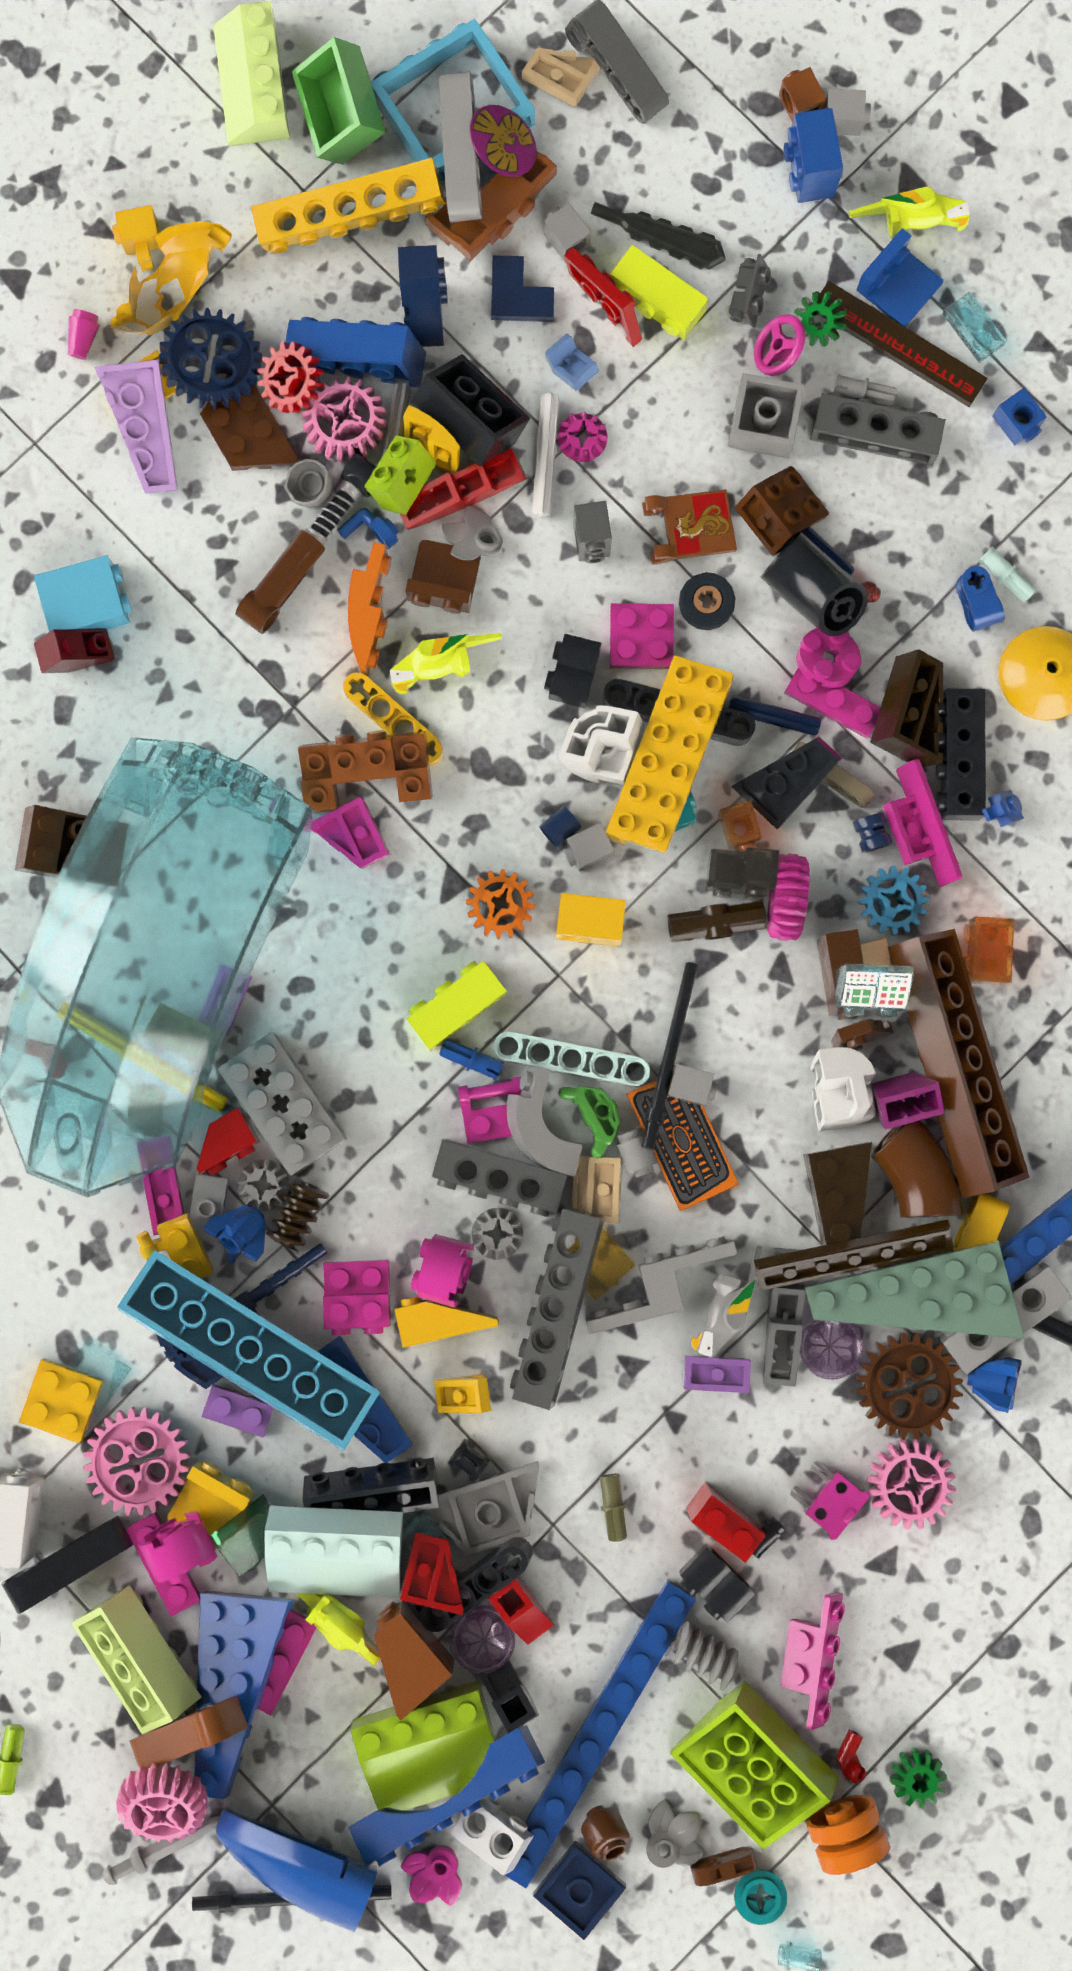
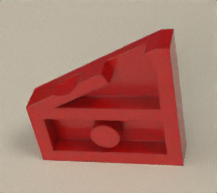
M415 1532L399 1600L459 1615L463 1614V1606L448 1539Z

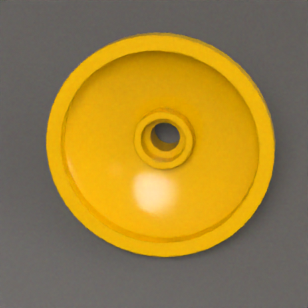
M1051 626L1035 627L1020 633L1005 648L998 667L999 685L1005 699L1019 713L1029 718L1043 721L1060 719L1072 713V634L1070 632ZM1047 664H1053L1056 667V673L1049 672Z

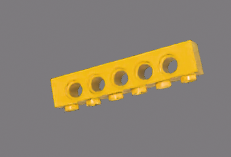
M433 158L254 205L251 206L259 245L266 252L270 251L272 254L287 251L288 246L298 243L301 246L315 244L318 242V238L328 235L331 238L342 237L348 234V230L358 227L361 230L372 229L378 226V222L388 219L391 222L402 221L408 218V214L418 211L421 214L432 213L439 209L438 206L445 205V199L437 165ZM407 187H417L416 193L412 198L405 199L402 197L403 191ZM377 195H386V201L383 205L379 207L372 206L373 199ZM347 203H356L353 213L349 215L342 214L343 207ZM317 211H326L323 221L313 223V216ZM295 218V226L289 231H283L284 222L287 219Z

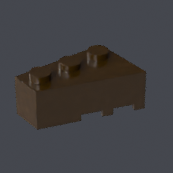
M920 649L895 657L870 740L871 744L906 762L919 759L922 768L943 763V753L939 752V734L943 733V723L939 722V704L943 703V662Z
M872 1142L803 1154L821 1246L861 1238Z

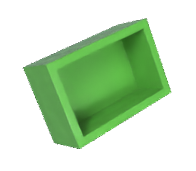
M333 37L292 70L317 158L344 165L386 133L359 45Z

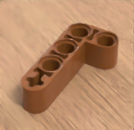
M234 1695L140 1735L129 1742L138 1767L145 1766L150 1768L152 1763L160 1766L198 1749H205L247 1729L248 1724L238 1697Z

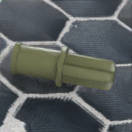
M618 1473L599 1476L603 1497V1505L600 1507L601 1511L605 1512L608 1540L611 1542H619L627 1538L624 1517L626 1503L622 1502L620 1474Z

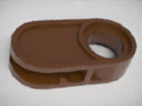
M739 1847L701 1858L695 1864H692L690 1869L696 1886H709L749 1874L757 1868V1862L753 1848Z

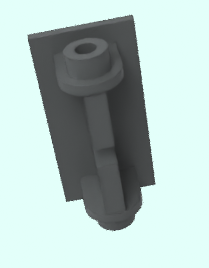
M761 254L757 255L756 260L746 258L740 264L735 286L739 289H745V292L734 291L729 308L732 321L742 322L743 318H747L754 328L756 327L758 316L763 312L765 286L769 285L771 279V270Z

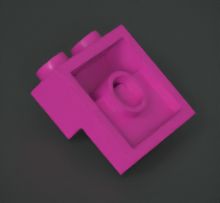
M389 1260L323 1263L324 1329H331V1335H350L351 1328H364V1334H382L383 1327L391 1325Z

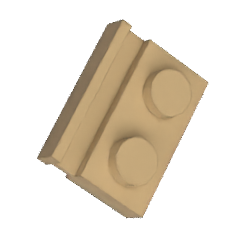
M580 1156L576 1176H573L572 1208L605 1217L604 1223H620L622 1158L601 1157L596 1159L590 1156Z

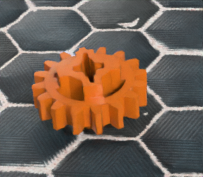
M501 869L498 877H495L492 871H488V880L485 881L481 877L477 878L478 889L475 887L469 888V892L474 895V899H466V905L472 906L474 909L467 913L468 918L477 917L473 926L477 929L483 925L485 927L484 936L486 937L491 931H494L497 940H500L502 932H507V935L513 938V929L517 928L521 932L525 930L522 924L523 920L527 922L532 921V917L527 913V910L535 909V904L528 902V899H531L534 893L533 891H524L528 885L526 880L520 883L516 882L518 876L516 872L508 878L506 877L505 869ZM503 884L499 890L493 892L486 890L492 885ZM515 889L521 896L522 908L513 901L512 896ZM506 894L508 909L502 908L495 916L496 907L493 901H500ZM479 901L488 906L489 914L487 919L480 912ZM507 917L515 919L509 924L498 925L501 919Z

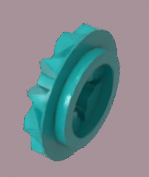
M758 1868L744 1875L740 1881L736 1882L734 1893L735 1906L739 1914L750 1923L757 1925L772 1923L783 1914L786 1908L787 1891L785 1885L773 1871L769 1872ZM759 1884H761L766 1894H770L769 1897H764L762 1909H760L756 1898L750 1897L751 1894L757 1893Z

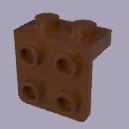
M422 540L419 543L412 579L407 580L405 589L407 600L420 607H430L431 605L441 607L444 611L450 613H469L481 555L474 560H461L451 555L454 545Z

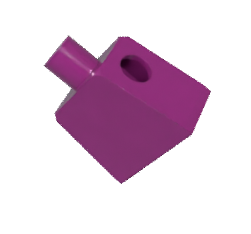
M907 1073L871 1084L876 1113L885 1130L945 1113L939 1082L917 1073Z

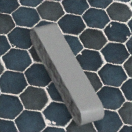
M471 71L440 75L439 94L449 220L451 223L482 219L479 156L470 138V122L476 113Z

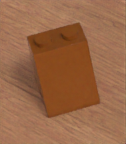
M392 1601L379 1613L380 1617L376 1621L378 1625L374 1637L396 1715L402 1720L452 1676L455 1658L433 1632L427 1630L421 1624L405 1601H400L398 1604Z

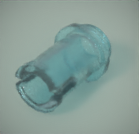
M787 1941L786 1944H780L778 1965L783 1966L785 1970H790L792 1967L820 1971L822 1953L820 1949L793 1946L792 1942Z

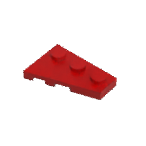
M572 247L564 254L570 276L593 302L596 303L600 300L607 318L614 326L620 323L625 328L626 340L634 347L642 340L634 310L636 303L633 297L626 290L620 291L612 277L607 272L601 273L587 254L582 256Z

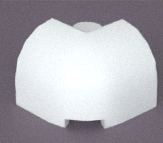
M596 706V709L586 712L580 718H574L568 728L558 758L570 772L583 779L598 784L603 780L624 785L644 734V726L639 713L612 706Z
M834 1047L819 1049L811 1064L812 1072L816 1071L815 1089H811V1095L819 1132L848 1128L871 1120L876 1116L872 1091L869 1086L876 1075L872 1063L862 1053L852 1048Z

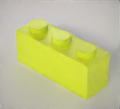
M631 245L610 273L616 287L620 291H628L633 297L638 312L648 319L653 318L658 321L662 328L671 336H679L685 340L706 312L709 298L634 245Z
M484 960L479 964L476 961L471 962L460 971L462 975L460 979L453 984L450 980L446 981L434 991L437 995L428 1003L423 999L408 1010L411 1015L406 1020L430 1051L507 994L506 989Z

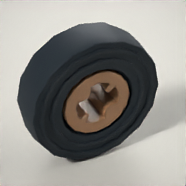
M705 572L694 575L684 584L680 591L679 608L681 615L688 624L697 629L712 630L721 627L729 620L734 612L736 598L732 586L725 578L716 573ZM705 594L711 595V601L716 604L715 606L710 604L709 609L702 607L703 602L698 599L700 596L704 599Z

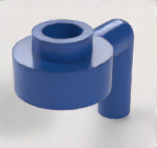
M361 508L336 529L341 537L346 539L365 523L381 544H385L388 550L398 542L396 535L399 531L388 518L382 520L380 517H376L367 508Z

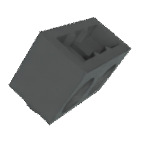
M606 501L574 505L573 527L578 560H586V563L604 561L605 557H610L612 541Z

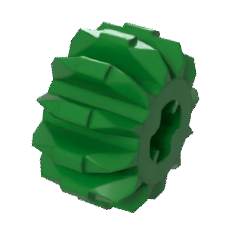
M815 291L812 293V301L807 297L801 299L805 309L796 308L794 314L802 317L800 321L805 329V337L808 334L811 335L809 339L810 346H814L819 337L822 347H825L829 343L828 336L834 341L840 338L836 329H846L847 324L839 321L838 318L845 317L848 314L847 310L837 311L836 308L842 303L840 298L830 303L832 292H826L823 299H821L819 291ZM817 311L820 312V315H826L827 321L822 323L824 327H821L820 322L814 321V317L818 315Z
M914 1747L911 1749V1757H907L904 1752H900L899 1756L902 1763L893 1762L891 1764V1768L896 1773L889 1777L890 1783L896 1786L894 1789L896 1797H904V1802L909 1807L916 1800L919 1808L924 1809L925 1799L928 1798L931 1803L936 1804L937 1799L934 1793H945V1788L940 1782L947 1780L946 1773L940 1770L943 1765L940 1759H932V1753L929 1750H925L920 1756L918 1749ZM920 1773L923 1779L917 1783L913 1776Z

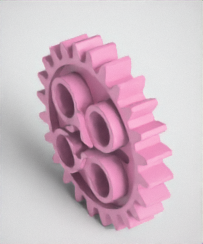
M131 1407L128 1417H126L122 1410L116 1412L117 1422L110 1416L105 1418L104 1422L107 1429L97 1426L94 1431L99 1438L91 1437L87 1441L89 1445L94 1447V1450H88L83 1454V1456L92 1459L91 1463L83 1467V1470L93 1472V1475L86 1480V1483L96 1482L98 1485L92 1492L93 1495L101 1492L105 1494L101 1502L102 1505L110 1500L114 1501L113 1512H116L123 1505L125 1506L126 1516L132 1513L134 1507H137L139 1515L143 1516L148 1505L154 1513L159 1509L158 1500L165 1506L171 1502L167 1493L175 1497L179 1495L180 1490L175 1484L184 1485L187 1482V1479L180 1473L188 1472L191 1469L190 1465L183 1463L184 1459L191 1456V1452L182 1451L181 1448L188 1442V1439L178 1440L177 1435L181 1432L182 1428L179 1427L171 1430L169 1427L172 1424L173 1418L171 1417L165 1422L160 1421L162 1414L160 1410L153 1417H150L149 1407L143 1408L140 1415H138L135 1407ZM146 1431L152 1434L154 1437L153 1447L148 1448L141 1444V1432ZM111 1444L121 1446L124 1453L122 1459L117 1460L110 1455L109 1448ZM160 1448L165 1451L162 1455L147 1459L140 1466L135 1464L114 1474L110 1472L111 1468L125 1464L135 1456L140 1458ZM152 1463H161L165 1467L166 1474L164 1478H157L153 1475L151 1471ZM122 1475H130L134 1479V1490L123 1488L121 1485Z

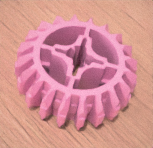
M349 376L346 377L344 384H340L339 379L334 377V385L330 387L323 381V391L315 390L319 398L317 400L309 399L311 408L302 412V418L306 421L302 425L303 431L309 433L306 437L308 443L315 444L314 449L318 454L325 451V457L328 460L337 454V460L341 464L345 456H349L351 459L357 453L366 458L368 456L366 448L368 447L376 451L377 443L375 440H383L384 434L381 430L387 428V421L383 419L387 415L386 409L380 406L382 404L381 397L379 395L374 396V388L371 386L364 389V383L361 379L355 385H352V380ZM344 400L339 405H332L336 401ZM358 403L368 410L370 414L368 423L364 422L362 417L356 415ZM321 417L326 418L327 422L333 425L331 428V438L320 429ZM349 435H358L353 439L345 440Z
M900 1439L899 1450H896L889 1443L887 1444V1449L890 1452L888 1456L881 1451L877 1453L882 1463L878 1465L871 1462L870 1467L877 1472V1475H867V1481L876 1484V1486L868 1488L867 1492L870 1496H878L872 1501V1505L874 1508L883 1507L880 1511L882 1518H888L892 1514L890 1522L894 1526H897L903 1518V1527L905 1529L911 1528L913 1520L919 1529H923L924 1518L933 1525L936 1523V1519L933 1516L935 1512L943 1517L946 1516V1512L941 1508V1505L943 1503L950 1506L953 1504V1500L947 1497L946 1494L955 1493L956 1487L947 1484V1482L954 1480L956 1476L953 1472H945L949 1469L951 1463L947 1459L940 1461L943 1456L942 1451L937 1449L931 1453L932 1444L925 1442L920 1449V1442L912 1439L910 1448H908L907 1442ZM911 1458H919L929 1462L935 1474L917 1473ZM902 1462L900 1463L899 1475L887 1483V1478L892 1468L897 1463ZM911 1476L918 1482L917 1485H914L916 1488L912 1492L905 1486V1482L909 1483L907 1479ZM936 1484L932 1497L923 1505L922 1496L924 1492L934 1488ZM888 1494L906 1495L911 1509H903L893 1505Z
M166 1762L164 1766H157L155 1763H152L150 1768L140 1766L138 1771H130L129 1776L123 1780L116 1801L119 1814L118 1820L124 1822V1829H133V1836L143 1835L145 1841L153 1838L159 1843L162 1839H167L172 1843L176 1837L185 1840L187 1834H195L196 1829L202 1826V1822L205 1819V1813L208 1808L206 1786L201 1784V1777H192V1770L182 1771L180 1765L175 1768L169 1767Z

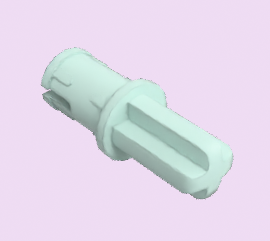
M991 547L978 561L999 580L997 582L999 585L1003 583L1022 602L1027 601L1035 593V587L1016 570L1017 565L1014 564L1012 566L994 547Z

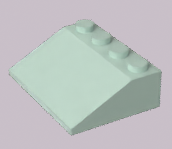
M270 1506L265 1526V1565L269 1592L400 1598L403 1512Z

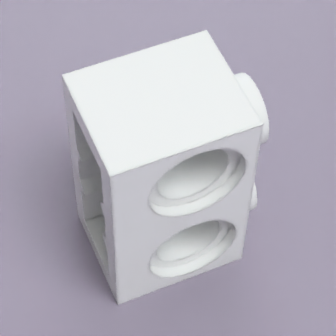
M487 1796L480 1800L482 1805L480 1809L466 1817L462 1813L450 1834L504 1876L514 1870L534 1835L527 1831L528 1826L524 1821L513 1815L509 1817L500 1810L501 1805L498 1801L492 1800L490 1796ZM477 1813L482 1814L486 1820L484 1830L479 1829L476 1825L475 1817ZM503 1833L508 1834L512 1839L513 1847L511 1851L506 1850L502 1845Z

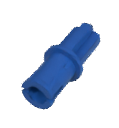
M446 1039L443 1042L439 1053L441 1057L467 1067L466 1071L474 1070L493 1078L495 1081L504 1064L502 1060L500 1061L478 1052L477 1047L473 1050L450 1039Z

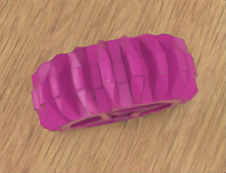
M788 853V855L780 854L775 860L771 875L767 912V931L771 938L788 941L797 940L802 935L810 889V868L806 857Z

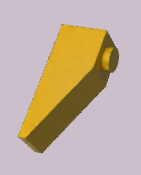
M417 1296L400 1300L401 1306H397L394 1309L403 1348L499 1326L497 1316L460 1307L454 1308L429 1300L420 1301V1298Z

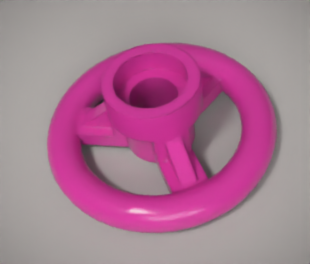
M791 314L779 315L769 321L761 330L754 347V361L761 373L768 376L780 375L789 370L799 359L805 344V329L799 318ZM783 324H790L794 327L796 339L783 334ZM772 333L773 341L771 342L770 350L763 358L764 345ZM777 361L782 362L777 366H771L773 363Z

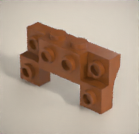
M537 151L535 163L526 174L518 177H508L497 173L481 189L482 219L451 223L445 197V205L434 216L431 213L425 216L426 226L446 245L452 244L471 262L488 243L493 245L499 238H506L512 231L514 223L521 216L524 218L530 214L535 206V196L557 175V165L546 155Z
M385 730L368 732L367 738L358 739L354 738V734L335 736V741L305 744L298 747L302 780L300 782L305 813L337 809L339 801L336 784L396 777L399 803L427 800L433 797L426 731L386 735Z

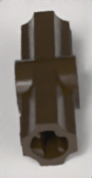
M763 901L731 906L728 903L714 904L701 907V910L667 915L671 942L690 941L699 938H705V940L721 939L734 936V933L767 928V916Z

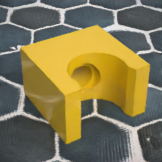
M561 893L556 940L619 947L622 941L626 900Z

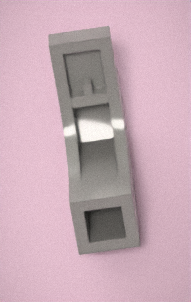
M528 1065L527 1071L523 1072L520 1079L521 1096L508 1094L507 1121L511 1135L521 1152L536 1165L547 1170L575 1177L583 1145L561 1140L548 1130L542 1116V1104L550 1069Z

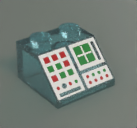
M845 964L836 969L835 1009H844V1015L862 1016L864 1015V1010H877V1016L897 1017V1011L907 1009L914 966Z

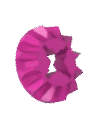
M585 411L579 414L571 413L565 421H562L558 431V444L563 454L569 459L577 462L592 461L602 454L607 445L606 426L599 420L597 415L593 416ZM582 426H585L586 434L592 437L586 438L583 448H580L579 438L574 437V434H579Z

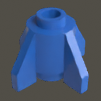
M244 1205L238 1209L210 1218L203 1226L204 1232L214 1238L219 1236L220 1243L228 1250L227 1261L232 1264L241 1255L242 1251L243 1255L255 1262L264 1253L266 1223L263 1213L254 1206Z
M1008 1357L983 1362L969 1372L967 1385L973 1386L972 1393L979 1396L993 1409L1008 1413L1009 1409L1013 1410L1014 1394L1022 1360Z

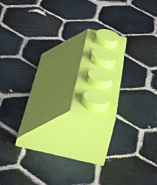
M271 1L240 4L214 25L228 145L289 139L290 134L276 22Z
M130 1585L114 1593L71 1623L142 1735L174 1721L201 1698L195 1681L186 1674L179 1663L177 1653L168 1646L161 1635L159 1625L151 1619L143 1606L141 1597L133 1591Z

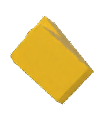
M483 1374L434 1380L438 1413H484L491 1411L488 1381Z

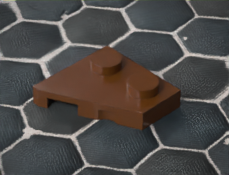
M866 1019L837 1029L831 1043L833 1048L844 1047L859 1051L863 1049V1044L891 1035L894 1032L890 1021L882 1023V1020Z

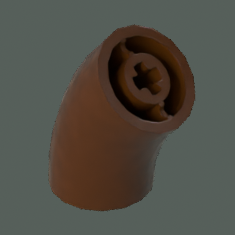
M919 1120L892 1128L875 1147L871 1157L884 1171L894 1189L899 1205L900 1218L962 1215L961 1197L954 1172L939 1142L927 1126Z

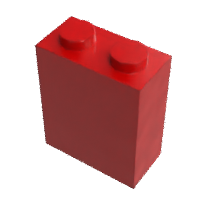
M704 1482L686 1507L692 1523L745 1563L766 1536L754 1518L706 1482Z

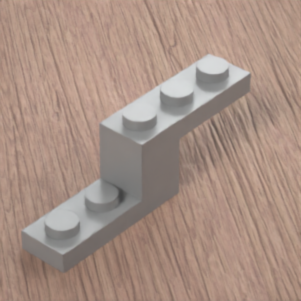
M725 1236L707 1240V1247L695 1250L692 1244L675 1249L676 1255L663 1258L662 1253L644 1257L645 1263L639 1264L638 1267L648 1303L642 1304L641 1299L623 1303L622 1310L611 1312L610 1308L607 1307L592 1311V1318L586 1319L589 1334L684 1310L675 1271L737 1255L735 1242L732 1240L726 1241Z

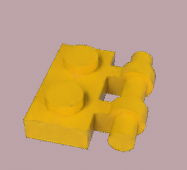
M188 1213L158 1224L157 1232L160 1236L159 1238L152 1240L148 1231H143L136 1235L140 1245L138 1250L143 1259L148 1261L154 1250L160 1252L166 1249L172 1261L197 1277L203 1278L213 1274L214 1267Z

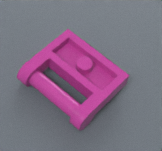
M521 1076L512 1077V1081L472 1088H468V1085L458 1087L467 1144L512 1136L507 1121V1104L472 1110L470 1101L513 1093L521 1096Z

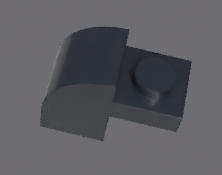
M506 1656L500 1659L499 1661L495 1662L491 1666L487 1667L486 1669H491L499 1665L506 1658ZM509 1658L496 1669L478 1673L493 1700L492 1705L507 1733L524 1726L539 1716L527 1688L523 1685Z

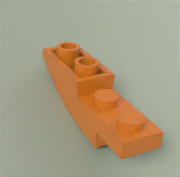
M373 542L366 572L353 569L348 595L350 640L360 671L366 676L369 675L370 668H376L379 658V650L376 649L378 638H384L388 620L384 619L382 608L374 607V605H380L384 589L383 586H380L382 575H388L392 557L388 556L386 545Z

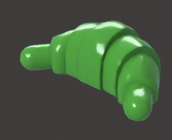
M586 1086L560 1088L558 1092L559 1097L564 1100H572L573 1104L578 1105L577 1107L582 1113L581 1118L584 1124L590 1127L592 1134H594L593 1141L595 1143L592 1147L591 1155L596 1159L601 1158L607 1146L611 1145L621 1124L616 1102L614 1099L611 1100L602 1088L597 1089Z

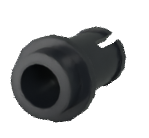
M772 1517L770 1520H764L765 1525L762 1527V1530L766 1536L753 1553L758 1559L778 1539L781 1541L784 1539L783 1534L786 1532V1529L775 1517Z

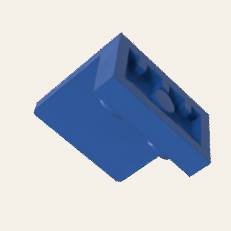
M902 228L861 275L856 291L889 318L906 327L942 286L943 279L910 253L907 246L912 235Z

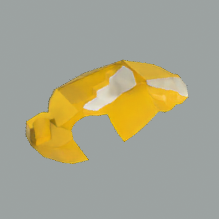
M204 221L178 224L167 227L155 236L159 249L165 255L163 261L152 275L143 279L140 283L137 277L136 266L134 267L129 282V301L121 304L116 309V316L111 319L110 328L124 334L153 335L171 326V322H176L208 276L212 250L215 248L222 252L231 240L232 233L221 224ZM177 278L185 299L166 311L161 306L164 295L159 293L163 285Z

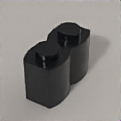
M564 634L562 642L556 641L552 659L557 660L554 672L548 671L544 689L549 690L548 699L581 708L586 707L602 643L569 634Z
M707 1543L679 1570L680 1576L683 1578L680 1582L682 1587L693 1597L698 1593L707 1602L703 1607L717 1621L722 1617L728 1623L755 1595L754 1589Z

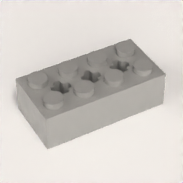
M270 1032L218 1068V1071L290 1176L297 1175L347 1140L337 1122L275 1033ZM262 1070L264 1072L271 1071L272 1074L268 1077L270 1083L267 1086L265 1083L259 1084L258 1079H260L259 1073ZM279 1097L283 1099L288 1097L290 1100L287 1103L288 1111L285 1113L283 1110H277L276 1108L279 1104L277 1100ZM296 1124H306L308 1126V1129L305 1131L307 1136L305 1139H302L300 1136L295 1137Z

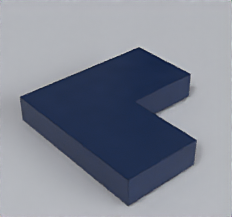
M493 255L491 320L553 322L554 287L523 286L524 256Z

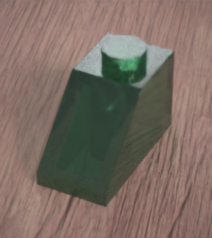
M264 1494L210 1535L218 1551L239 1577L245 1572L255 1569L261 1559L265 1557V1526L271 1504Z

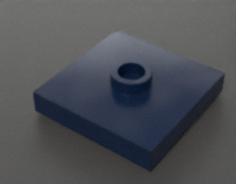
M575 1840L534 1890L533 1897L579 1937L585 1940L627 1887L624 1881Z

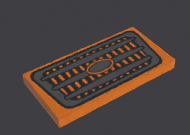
M657 1080L626 1093L643 1132H645L647 1124L644 1121L646 1110L651 1108ZM667 1096L663 1109L666 1112L663 1126H659L653 1151L678 1209L682 1211L735 1187L739 1183L704 1107Z

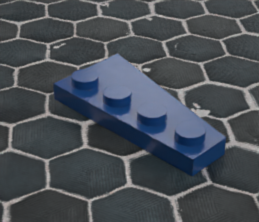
M341 1335L317 1351L376 1388ZM379 1393L354 1436L385 1463L411 1447L413 1442Z

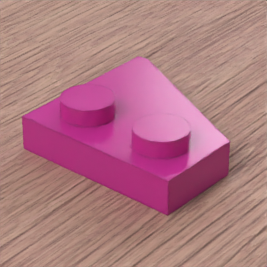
M359 797L307 824L311 831L321 836L329 845L344 854L361 869L391 855L363 797Z

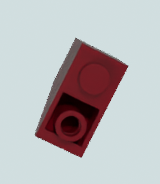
M53 629L34 643L41 673H69L115 659L107 629Z

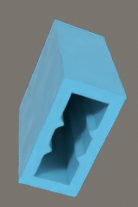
M108 555L34 575L49 632L53 629H111L130 623L128 613L132 612L131 603L127 593L122 594L119 584L124 582L123 574L119 564H114Z

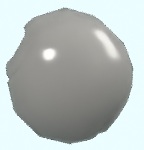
M305 459L296 462L287 473L284 487L292 502L299 506L313 508L322 505L330 497L333 481L331 473L323 463L318 460Z

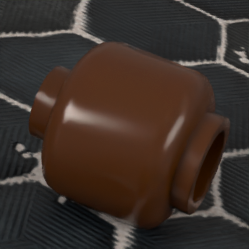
M602 1805L592 1808L586 1814L587 1818L581 1827V1833L587 1846L596 1858H603L604 1861L616 1859L626 1851L630 1833L617 1809L611 1807L604 1808Z

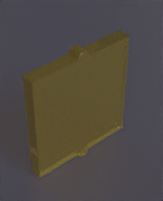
M603 1228L586 1287L587 1292L595 1301L613 1285L617 1286L619 1284L618 1280L635 1266ZM577 1237L575 1238V1243L568 1248L571 1252H577L580 1248V1241Z

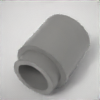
M641 1127L617 1136L619 1141L617 1147L628 1174L634 1172L636 1177L654 1171L652 1165L658 1163L653 1150L641 1147L644 1136Z

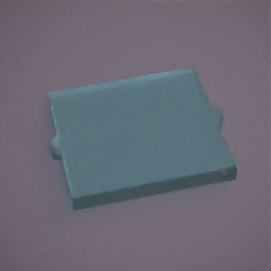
M89 1339L85 1341L68 1366V1368L104 1380L92 1412L97 1417L102 1414L131 1371L129 1366L113 1356V1351H105Z

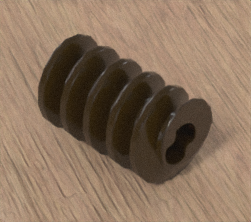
M299 1179L301 1181L300 1184L290 1183L289 1185L295 1193L294 1196L284 1195L283 1197L289 1204V1207H278L277 1209L283 1216V1219H272L271 1221L278 1228L277 1231H266V1234L272 1240L297 1252L299 1250L295 1245L305 1246L306 1240L300 1234H311L312 1232L311 1227L306 1222H317L318 1217L312 1210L322 1211L324 1208L318 1198L328 1199L330 1196L328 1192L302 1179Z

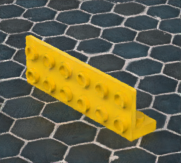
M674 655L605 832L613 842L625 845L626 841L661 853L667 852L734 679L731 672Z

